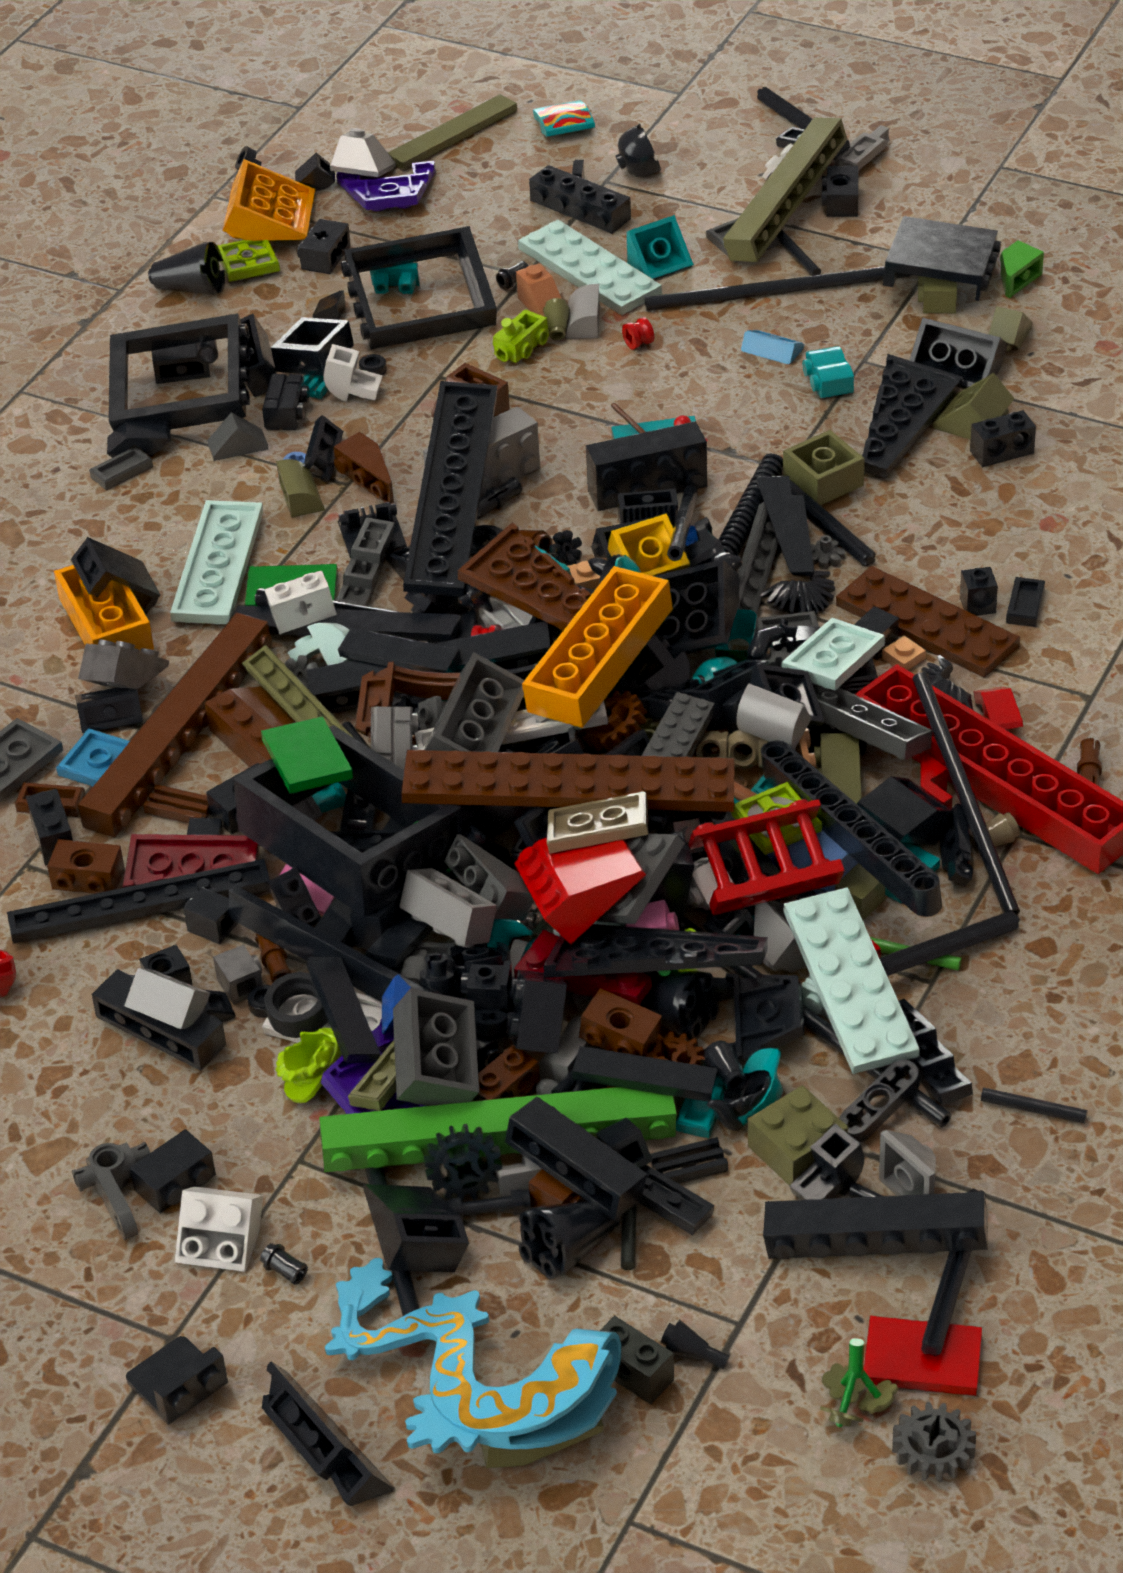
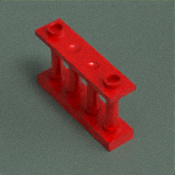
M806 799L797 800L791 803L789 807L716 825L704 823L692 831L688 843L691 850L704 846L718 886L713 891L709 902L713 915L840 883L845 872L841 859L830 861L825 858L811 821L816 818L821 806L819 799L809 802ZM799 824L812 860V864L809 867L798 869V867L793 865L780 827ZM767 831L781 869L779 874L769 877L762 874L748 835ZM736 839L750 878L747 882L737 885L730 882L717 845L719 842Z

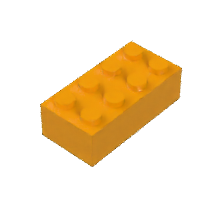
M74 565L54 571L58 597L84 645L86 643L98 644L99 640H106L114 643L116 641L135 645L134 648L141 650V648L154 649L150 622L129 587L111 580L97 598L88 594Z

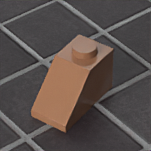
M540 263L516 271L518 299L531 312L544 316L543 308L546 302L553 298H561L553 276Z

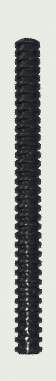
M774 453L763 456L718 538L725 552L739 556L749 538L758 506L764 502L756 478L782 476L783 458Z

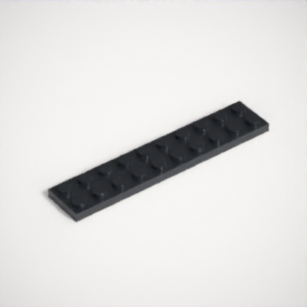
M440 381L403 582V592L464 596L466 583L458 580V570L470 560L497 399V385Z

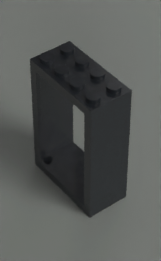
M333 725L329 728L352 768L353 779L338 783L405 826L406 829L363 853L359 852L293 807L295 804L332 784L289 793L271 758L233 779L238 830L290 867H297L300 874L365 918L402 896L407 870L433 868L442 873L449 869L444 860L457 834L463 836L462 807L457 804L402 803L404 770Z

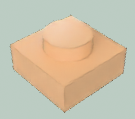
M588 561L567 566L570 568L571 576L574 578L576 585L589 589L599 586L600 576L591 569Z
M903 636L882 649V659L892 666L898 664L906 670H910L926 659V650L906 636Z

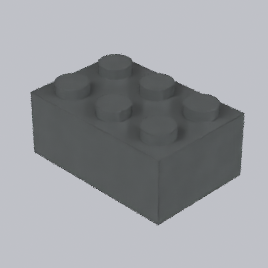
M410 988L393 1008L397 1100L426 1106L471 1102L479 1093L474 1001Z

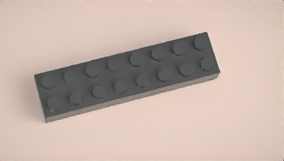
M812 683L825 720L824 724L831 725L839 731L846 732L854 738L861 739L869 745L876 746L902 760H907L931 748L933 730L844 689L837 688L832 690Z
M677 692L642 756L692 757L713 718L715 703Z

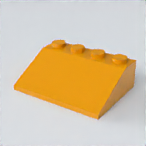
M244 159L232 185L222 231L235 239L241 238L252 241L304 240L308 233L315 189Z

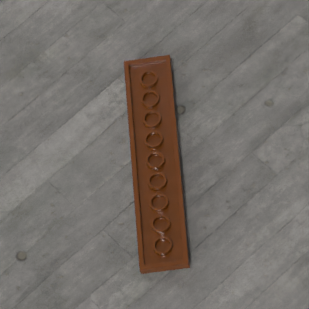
M407 750L402 786V803L566 807L644 791L647 796L648 810L734 812V758Z

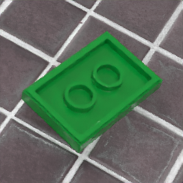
M337 564L251 566L248 572L245 606H257L255 594L259 588L267 589L278 583H285L300 578L305 574L321 570L329 586L332 600H336Z
M323 716L261 730L262 741L289 793L353 779L352 768Z

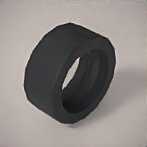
M295 972L286 974L278 978L268 988L264 997L265 1009L270 1024L279 1034L285 1037L300 1038V1032H316L328 1023V1018L310 973ZM305 994L318 999L317 1003L303 1014L292 1016L279 1012L280 1006L293 996Z

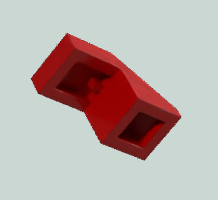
M997 687L973 691L975 703L982 705L985 718L1005 730L1023 727V720L1011 688Z
M925 752L921 755L920 787L949 809H952L953 796L947 793L948 770L946 766Z

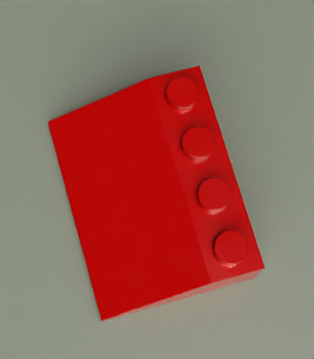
M547 838L538 840L532 847L524 849L520 853L518 860L514 863L544 920L570 944L646 875L624 839L550 854Z

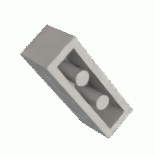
M427 868L407 870L400 908L412 914L411 917L414 920L425 922L432 926L433 931L451 937L458 946L472 948L475 944L489 943L497 905L435 869Z

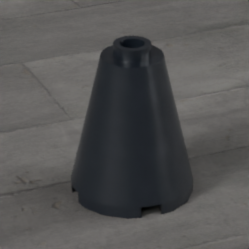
M203 242L154 262L148 271V278L156 289L215 295L221 293L225 285V270H220L219 262L223 261V257L215 242Z

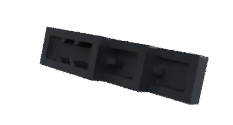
M899 1000L898 1002L920 1049L919 1057L908 1060L917 1066L920 1082L942 1106L973 1095L972 1082L955 1067L954 1055L938 1041L936 1028L907 1000Z

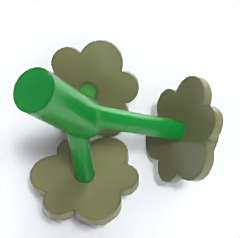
M853 1338L849 1341V1361L847 1366L843 1368L841 1364L835 1363L831 1366L830 1371L825 1372L822 1376V1383L826 1388L830 1389L829 1395L835 1400L842 1399L839 1411L823 1406L820 1407V1410L829 1412V1421L835 1422L837 1427L840 1428L843 1425L851 1427L853 1420L863 1422L864 1420L863 1418L847 1414L849 1404H853L858 1400L859 1393L864 1390L865 1386L868 1388V1391L865 1393V1398L859 1403L861 1411H868L870 1414L882 1412L893 1403L894 1394L897 1393L899 1388L896 1384H892L890 1380H884L875 1386L864 1370V1341L862 1339Z

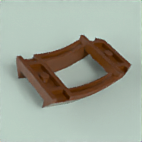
M388 662L387 668L376 674L374 670L365 674L361 680L355 725L356 731L371 738V707H392L394 691L422 698L438 696L441 697V700H448L460 673L417 671L395 666L394 662ZM412 735V745H417L415 735Z

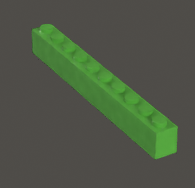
M614 1087L319 1117L324 1172L422 1163L424 1162V1156L430 1155L427 1148L428 1143L438 1144L436 1137L438 1132L446 1137L450 1135L449 1126H453L456 1132H461L463 1124H467L469 1132L472 1133L478 1126L481 1127L483 1138L491 1134L495 1143L493 1146L498 1145L501 1154H519L517 1150L505 1143L509 1117L537 1096L550 1106L555 1107L577 1125L583 1127L594 1137H596V1132L626 1117L641 1130L645 1140L675 1137L677 1113L673 1096ZM480 1149L479 1157H486L485 1153Z

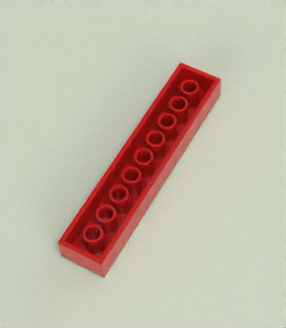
M898 664L855 694L931 729L912 680L914 674ZM932 685L976 799L1002 815L1009 812L1018 825L1096 874H1100L1123 855V801ZM932 732L931 748L911 758L920 763L921 755L926 752L946 766ZM948 773V780H947V781H949V782L952 783V780H951L950 775H949V773Z

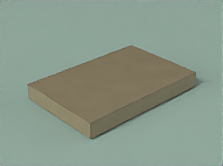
M644 791L548 811L547 846L550 854L648 835V801Z

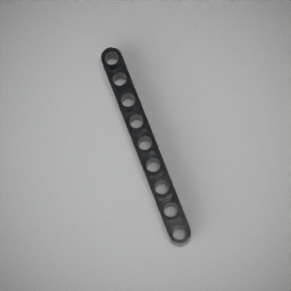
M775 740L767 742L762 746L761 758L766 781L773 787L788 782L800 798L806 799L808 802L819 799L821 806L816 817L821 821L824 833L915 914L928 917L940 912L942 909L940 880L933 870L786 742Z

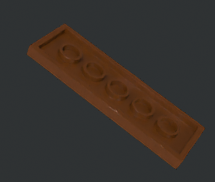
M870 566L836 596V606L860 618L874 606L899 617V637L906 636L920 647L938 656L941 655L948 661L983 678L992 672L1020 645V636L874 566Z

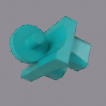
M408 263L370 271L372 286H374L376 294H386L389 292V286H398L399 292L412 294L415 286H420L418 263Z

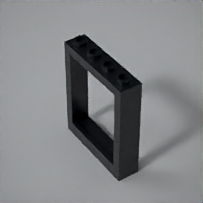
M470 226L344 250L345 261L341 262L342 274L344 278H349V282H347L350 298H355L356 303H353L356 319L361 318V336L363 340H368L370 350L496 325L497 307ZM457 254L474 308L375 327L359 273Z
M239 314L110 335L108 422L113 432L126 421H167L171 424V429L224 421L231 412L241 418L246 417V405H250V395L246 388V384L250 383L249 370L246 366V362L250 361L249 350L246 345V340H249V329L246 323L242 324ZM228 338V393L128 409L129 354Z

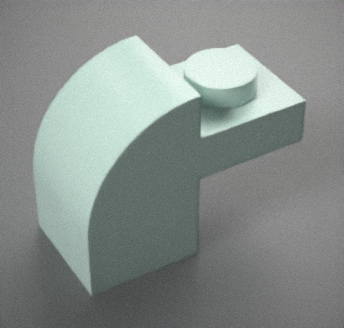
M315 623L307 626L311 635L297 640L294 643L296 647L288 652L290 658H293L296 662L299 655L308 656L309 660L320 652L327 665L353 660L340 657L337 649L346 637L349 629L337 623Z

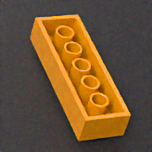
M613 566L522 683L527 712L583 728L673 609L669 580Z

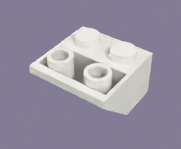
M191 1187L182 1190L175 1263L245 1272L260 1230L263 1195L202 1187Z

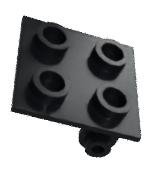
M386 502L375 505L376 513H374L373 506L369 505L368 515H366L364 507H360L361 516L358 508L344 510L343 514L338 515V525L350 558L351 548L366 517L395 522L388 551L407 547L396 517L397 508L395 503L390 504Z

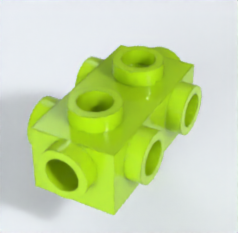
M525 309L512 320L504 318L501 321L503 328L493 336L494 354L502 362L509 360L517 363L522 358L528 359L535 346L538 344L544 345L548 340L547 317Z

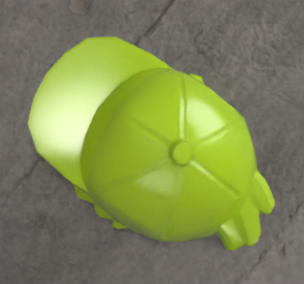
M321 1028L316 1032H300V1042L285 1047L284 1051L278 1054L275 1070L277 1076L282 1077V1080L285 1081L284 1092L293 1102L306 1103L312 1099L319 1088L324 1087L321 1084L322 1074L342 1056L332 1028Z

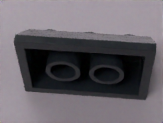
M922 318L909 360L962 376V386L969 387L992 373L998 374L1008 343L997 336Z

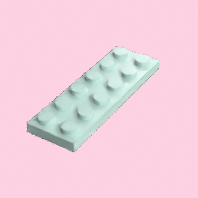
M560 220L553 221L518 240V248L578 288L589 284H599L600 302L620 315H624L644 304L645 297L662 294L661 284Z
M205 501L170 611L171 622L217 625L229 622L234 613L262 519V503Z
M848 887L784 903L783 912L852 1074L889 1065L898 1060L919 1057V1046Z

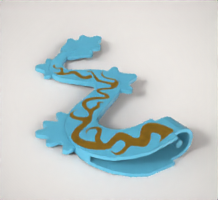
M374 1258L364 1267L351 1268L350 1281H339L336 1283L341 1320L340 1327L337 1326L331 1330L334 1339L325 1345L327 1355L345 1353L347 1359L355 1360L359 1354H379L426 1339L436 1341L430 1374V1394L417 1396L413 1399L414 1407L423 1413L405 1420L406 1428L408 1430H415L407 1438V1445L411 1449L431 1444L432 1451L440 1453L453 1442L459 1443L465 1452L473 1451L477 1443L503 1449L549 1447L574 1439L594 1428L617 1394L616 1389L611 1388L618 1373L621 1360V1341L616 1332L573 1329L563 1344H553L542 1364L530 1376L515 1384L502 1387H488L475 1379V1335L473 1328L487 1324L490 1320L487 1312L477 1310L481 1300L478 1291L473 1290L453 1298L447 1297L443 1293H437L433 1297L431 1306L414 1310L378 1330H366L359 1325L358 1317L390 1296L389 1287L385 1285L393 1280L392 1272L384 1270L381 1258Z

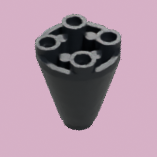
M703 971L674 972L667 976L657 974L655 978H651L652 988L639 1005L662 1015V1027L679 1036L685 1033L689 1039H698L709 1021L715 1020L719 1012V1003L714 1000L713 976L711 973Z
M588 1201L533 1207L522 1212L519 1217L522 1240L519 1244L520 1256L526 1263L532 1262L548 1279H555L568 1272L614 1231V1228L618 1227L620 1217L614 1221Z

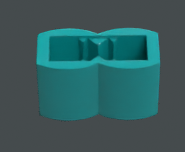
M839 346L806 351V359L802 361L804 375L810 377L813 392L817 391L820 398L854 393L853 371Z

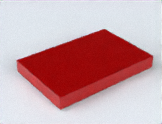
M870 1316L864 1370L876 1386L884 1380H890L898 1388L971 1396L977 1395L982 1327L950 1324L942 1352L934 1357L931 1354H924L921 1350L922 1339L928 1321Z

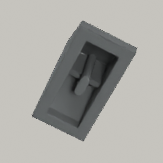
M232 412L207 440L214 461L268 450V444L262 429Z

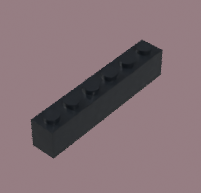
M984 1192L765 1202L763 1238L768 1259L988 1250V1211Z

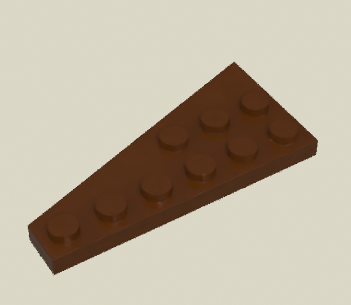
M513 522L458 570V580L561 630L567 627L591 596V593L585 588L580 589L574 583V578L547 553H541L535 547V542L530 537L525 538L519 533V527Z

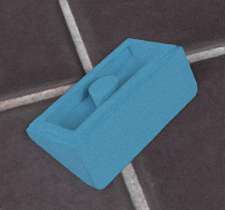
M747 330L744 333L741 351L784 364H791L803 350L804 344L803 342L760 330Z

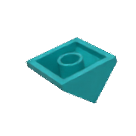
M675 215L626 232L627 263L652 279L694 265Z

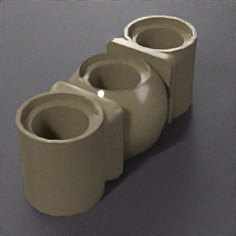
M741 730L735 731L730 735L729 732L707 731L698 744L696 754L697 757L734 758V767L743 770L752 768L758 763L759 767H763L761 748L769 741ZM707 743H714L720 748V752L709 754L703 746ZM739 744H747L752 749V752L748 755H742L737 752L735 747Z

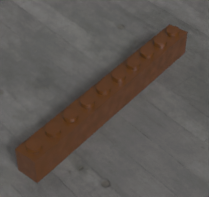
M236 613L80 801L78 807L83 828L115 838L123 827L129 824L131 817L147 801L156 784L160 785L169 770L176 766L181 755L188 747L193 745L195 738L202 729L208 726L205 702L229 689L239 688L241 681L248 674L242 663L265 645L270 649L272 637L269 632L268 621Z

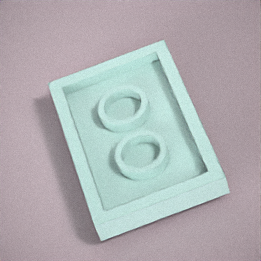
M831 618L783 660L782 667L808 671L812 683L827 689L836 690L885 646V635Z

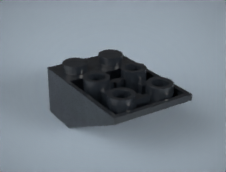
M364 1184L363 1190L387 1270L456 1271L469 1245V1241L461 1216L431 1187Z

